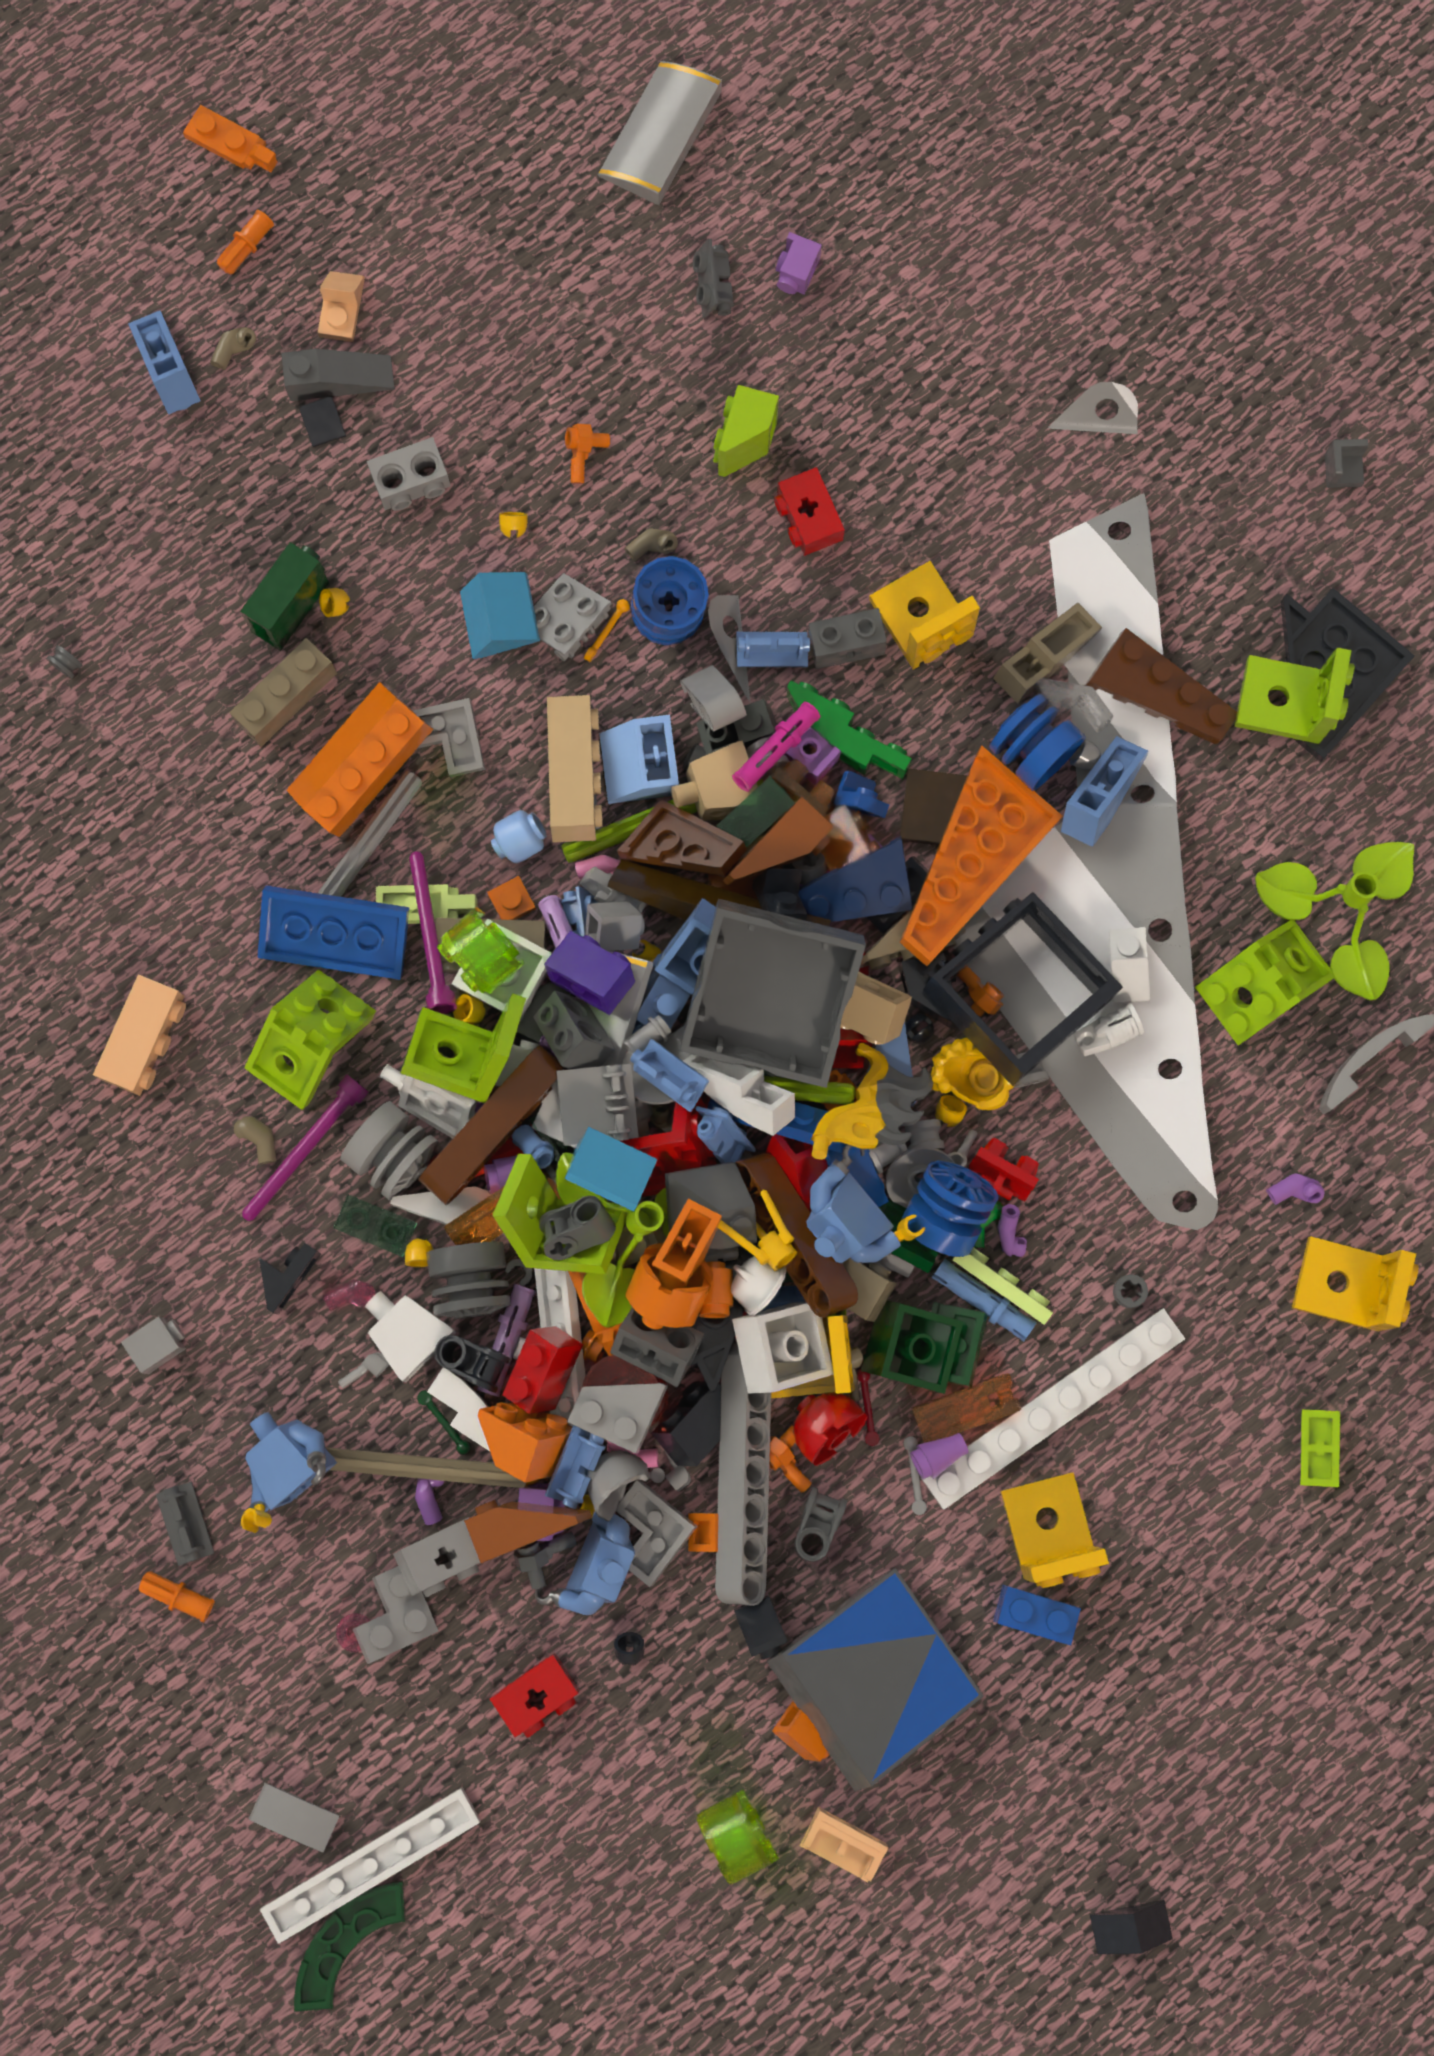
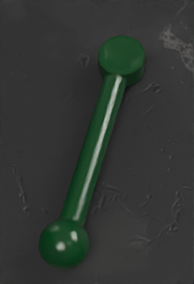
M426 1390L421 1391L417 1396L418 1402L429 1408L457 1445V1452L460 1455L468 1454L471 1449L470 1443L462 1440L453 1427L450 1426V1423L433 1403V1396Z

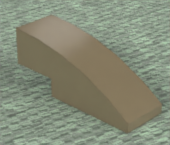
M1076 603L1032 637L1023 649L1003 663L993 679L1018 704L1081 650L1102 629V626L1079 603Z

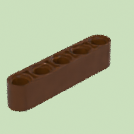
M542 1045L537 1046L425 1169L418 1179L419 1182L445 1205L451 1203L553 1089L551 1085L557 1080L556 1071L568 1069L561 1066L559 1061Z
M761 1153L736 1161V1166L755 1205L756 1222L767 1234L771 1231H776L779 1234L760 1194L762 1190H767L787 1230L795 1238L791 1245L797 1251V1254L785 1268L814 1314L819 1317H827L856 1305L858 1290L853 1279L842 1263L836 1262L832 1256L823 1257L816 1251L814 1244L817 1238L809 1230L806 1223L810 1212L774 1156L770 1153Z

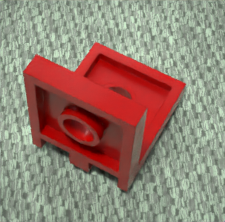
M704 1091L692 1112H689L675 1101L671 1132L620 1141L657 1159L641 1197L657 1195L666 1187L665 1173L715 1165L714 1151L709 1150L697 1135V1127L702 1117L696 1111V1107L708 1109L710 1101L709 1096Z

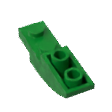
M793 681L789 682L787 698L794 712L800 708L803 702L812 704L818 710L820 719L814 722L811 728L832 747H837L841 750L840 761L864 776L870 765L873 764L903 780L912 759L906 756L907 751L893 743L885 745L875 740L876 736L865 728H852L854 713L850 711V706L836 698H832L830 701L818 695L819 691L808 683L800 682L797 684Z

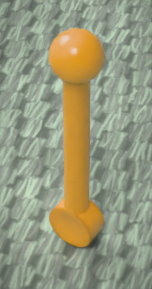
M621 599L617 602L616 611L584 656V659L588 662L592 661L597 650L622 613L629 610L630 604L627 600Z

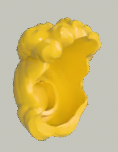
M967 1037L956 1039L952 1044L944 1045L941 1051L932 1058L934 1064L931 1071L932 1089L945 1094L952 1091L955 1096L975 1105L977 1109L995 1110L1004 1106L1009 1098V1091L1014 1087L977 1047H974V1044Z

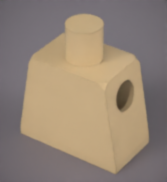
M743 740L691 762L686 773L688 783L671 787L675 806L678 808L695 803L699 818L703 821L758 816L763 801L757 783L752 786L749 792H746L739 788L732 779V775L748 760Z

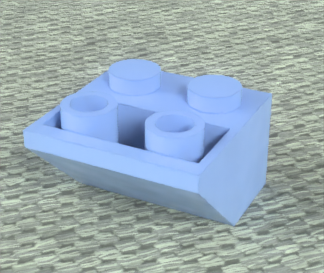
M670 715L633 719L599 733L608 804L672 796L671 787L679 785Z

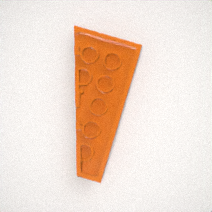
M982 745L977 751L900 940V943L926 966L937 957L1063 817L1040 795L1030 790L1009 768Z

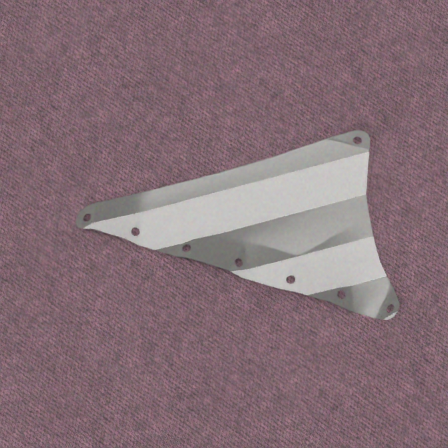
M1099 382L1090 386L1047 429L1138 434V403L1131 390L1124 385L1114 382ZM1113 399L1118 404V413L1114 418L1108 420L1101 419L1096 414V405L1101 400ZM1142 493L1054 537L1049 542L1058 617L1076 603H1079L1102 626V629L1064 664L1068 669L1072 723L1086 736V740L1094 743L1099 748L1101 756L1116 736L1148 750V755L1110 824L1093 847L1062 833L1063 821L1055 825L965 924L966 933L955 940L957 945L953 948L956 949L967 938L972 942L981 936L978 930L992 917L997 921L1006 915L1003 909L1013 899L1019 898L1022 901L1032 892L1041 899L1111 975L1109 930L1146 927L1150 1001L1113 1003L1112 999L1076 1031L1078 1032L1100 1017H1105L1111 1012L1114 1013L1116 1010L1132 1004L1142 1022L1145 1033L1136 1036L1132 1040H1127L1123 1044H1118L1112 1049L1084 1056L1076 1043L1075 1035L1072 1034L1048 1055L1041 1064L1110 1163L1149 1212L1160 1222L1198 1230L1207 1226L1215 1219L1218 1211V1198L1212 1169L1202 1086L1200 1044L1195 1009L1191 946L1185 906L1177 815L1176 775L1172 754L1169 720L1163 717L1155 718L1144 713L1145 709L1129 702L1124 704L1113 699V695L1100 689L1095 691L1084 686L1125 628L1129 629L1163 655L1149 514L1145 494ZM1125 522L1129 524L1131 534L1126 539L1114 540L1109 536L1108 528L1113 523ZM717 595L710 601L708 609L710 627L746 698L750 701L747 667H737L736 638L727 636L723 628V619L725 616H731L737 623L738 632H742L738 595ZM1076 767L1077 788L1092 769L1082 770ZM1140 785H1148L1154 789L1155 794L1150 801L1137 803L1131 797L1132 790ZM1158 918L1167 920L1172 926V935L1163 942L1153 940L1148 933L1149 925ZM1023 920L968 965L980 978L983 985L990 982L1004 994V997L1001 999L1004 1005L999 1010L1029 1050L1093 995ZM1166 1059H1176L1183 1067L1182 1073L1177 1078L1165 1079L1158 1072L1159 1064ZM1180 1191H1190L1197 1198V1205L1189 1212H1180L1172 1204L1175 1194Z

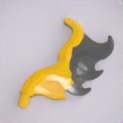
M860 1043L855 1053L858 1056L867 1058L870 1061L871 1067L855 1092L857 1102L833 1108L822 1117L811 1138L814 1141L812 1156L819 1160L825 1159L828 1146L832 1142H842L860 1149L876 1148L878 1141L888 1145H901L907 1142L912 1134L910 1132L901 1133L898 1128L915 1124L923 1116V1110L914 1112L910 1106L915 1101L924 1099L930 1093L933 1081L929 1071L923 1068L920 1077L906 1076L891 1067L880 1051Z

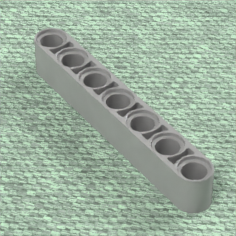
M737 1342L732 1344L721 1380L718 1552H716L715 1588L717 1597L722 1603L754 1606L763 1600L766 1592L771 1393H748Z

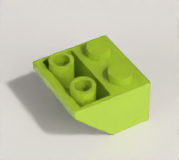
M738 385L735 396L727 397L723 417H725L723 429H718L713 447L715 449L713 462L718 463L719 476L726 477L768 454L777 425L779 395Z

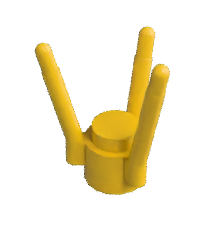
M762 1190L760 1194L779 1234L776 1231H771L767 1234L756 1222L757 1236L761 1239L758 1242L759 1248H757L724 1221H720L718 1228L753 1254L761 1265L768 1263L774 1271H777L786 1266L796 1256L797 1251L791 1245L795 1238L787 1230L767 1190Z

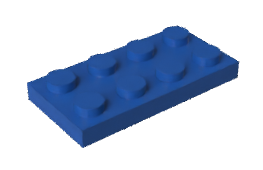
M265 886L262 890L258 958L401 980L404 971L410 907Z

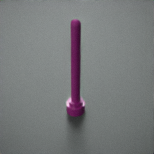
M415 851L410 854L409 861L431 984L425 997L427 1009L445 1015L457 1009L455 993L450 990V986L445 984L424 857L422 853Z
M348 1074L338 1084L340 1088L336 1092L338 1095L243 1209L242 1216L245 1220L252 1221L257 1217L349 1105L353 1107L356 1102L361 1103L369 1092Z

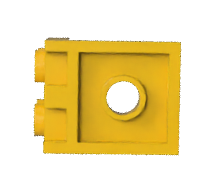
M931 561L926 562L869 596V601L874 609L879 608L881 620L913 670L919 667V664L923 661L926 664L938 658L943 652L950 649V645L955 644V646H958L974 635L980 610L979 605L973 596L957 603ZM919 601L927 606L928 612L922 617H914L909 613L908 606L913 602Z
M1310 1236L1306 1244L1292 1309L1374 1331L1398 1328L1401 1322L1404 1323L1407 1320L1410 1311V1301L1406 1300L1409 1286L1415 1284L1419 1266L1414 1264L1416 1253L1399 1250L1382 1256ZM1333 1271L1342 1273L1347 1281L1346 1288L1340 1293L1332 1291L1327 1283L1328 1276Z
M847 1315L822 1318L834 1375L771 1392V1399L826 1392H836V1394L849 1393L855 1390Z
M1074 1472L1000 1491L1024 1580L1036 1583V1586H1041V1588H1046L1064 1583L1062 1577L1064 1575L1073 1574V1577L1078 1576V1578L1097 1575L1101 1573L1099 1566L1109 1564L1105 1549L1093 1546ZM1044 1507L1053 1509L1057 1515L1055 1526L1048 1530L1042 1529L1036 1521L1037 1513Z

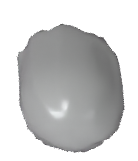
M611 1451L599 1457L594 1471L588 1470L587 1476L591 1479L587 1488L598 1517L605 1521H610L619 1502L624 1497L627 1484L635 1480L647 1481L649 1479L648 1466L641 1458L628 1451Z

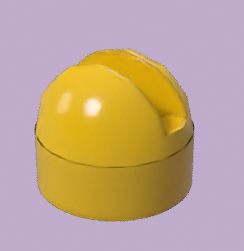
M499 513V526L503 535L510 538L511 530H516V536L519 538L525 533L528 523L527 513Z
M326 588L321 591L319 603L321 611L326 617L343 615L349 609L346 602H349L350 598L344 590Z
M467 994L461 995L456 1000L457 1009L453 1011L455 1019L472 1025H476L483 1020L486 1010L481 1000Z
M944 1095L936 1106V1119L947 1123L949 1128L957 1126L963 1120L967 1112V1106L955 1096Z
M412 1240L406 1246L405 1265L410 1267H428L426 1252L434 1250L432 1244L427 1240Z

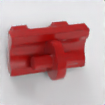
M992 1138L984 1148H979L967 1169L987 1180L1001 1197L1010 1201L1012 1196H1015L1025 1202L1039 1181L1036 1177L1039 1163L1028 1156H1021L1016 1165H1013L1003 1159L1009 1149L1007 1145L996 1138Z

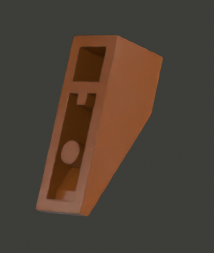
M801 797L722 881L728 886L762 874L767 869H776L799 861L810 852L817 856L831 841L826 835L834 826L808 801Z
M495 1499L476 1507L477 1515L464 1520L480 1563H484L592 1518L590 1510L514 1501L498 1506Z

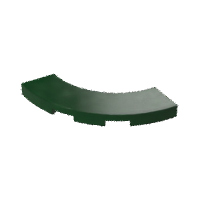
M403 1880L382 1884L367 1890L342 1905L324 1922L315 1934L301 1962L294 1994V2012L333 2009L338 1974L351 1950L375 1930L390 1924L406 1921Z

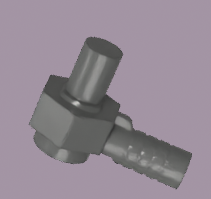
M572 1531L557 1536L553 1540L546 1541L544 1544H539L538 1541L518 1548L517 1552L513 1554L516 1566L521 1572L528 1573L532 1589L542 1588L546 1585L542 1567L549 1563L554 1553L574 1547L577 1543Z

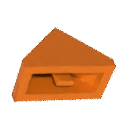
M688 1198L652 1266L686 1284L705 1259L722 1215Z

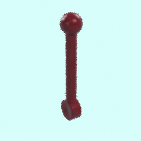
M859 1369L856 1373L857 1380L861 1382L864 1411L868 1417L866 1420L867 1433L865 1435V1442L870 1446H875L879 1443L880 1437L874 1429L868 1385L871 1374L862 1372Z

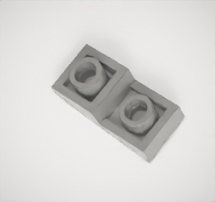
M264 1783L249 1816L250 1821L320 1852H324L339 1819L338 1814L268 1783Z

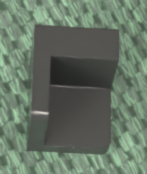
M1368 439L1332 441L1324 454L1327 488L1363 486L1362 456L1369 447Z

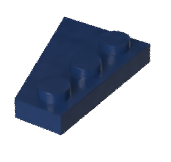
M902 836L873 852L870 851L860 856L859 859L840 869L836 868L800 886L798 895L807 914L835 922L913 910Z

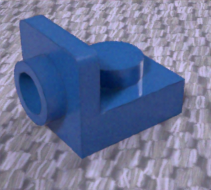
M845 771L843 773L833 804L861 816L885 818L889 808V804L877 799L878 793L874 792L875 781L852 771Z

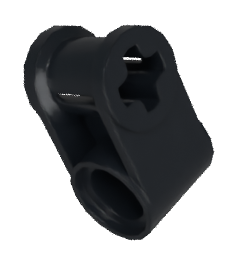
M448 1335L440 1339L435 1348V1358L438 1364L465 1377L467 1381L494 1393L498 1390L496 1383L504 1365L510 1364L512 1359L487 1346L479 1345L471 1340L454 1335ZM460 1345L462 1355L454 1363L452 1354L454 1349Z

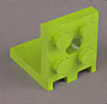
M1336 648L1321 669L1249 655L1246 661L1234 727L1319 744L1330 730H1335L1339 719L1343 720L1345 718L1348 698H1343L1345 685H1350L1355 667L1353 663H1349L1352 650ZM1271 690L1282 691L1286 696V704L1283 706L1273 705L1268 699V692Z
M1290 920L1257 940L1195 988L1239 1046L1335 977L1330 967L1295 920ZM1239 987L1250 991L1252 995L1251 1004H1246L1239 998Z
M318 969L271 1008L244 1069L303 1110L311 1102L333 1055L370 1023L376 1010ZM320 1008L326 1009V1010H328V1011H330V1012H329V1013H325V1012H323ZM283 1055L292 1060L294 1067L289 1066L285 1062Z
M514 993L511 994L493 1032L422 1007L400 1073L486 1103L510 1056L526 998ZM448 1047L455 1053L456 1057L446 1058L439 1053L438 1048Z
M518 1154L494 1210L493 1217L525 1267L606 1274L626 1223L627 1213L606 1209L616 1224L614 1235L607 1242L578 1252L567 1259L553 1260L548 1258L543 1248L546 1238L545 1234L540 1230L539 1220L544 1213L565 1205L556 1196L531 1154Z

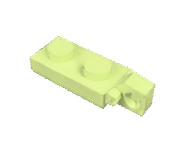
M448 884L429 885L434 920L435 918H458L459 914H478V899L475 894L459 895V889L449 887ZM414 885L376 887V902L410 907L408 924H420Z

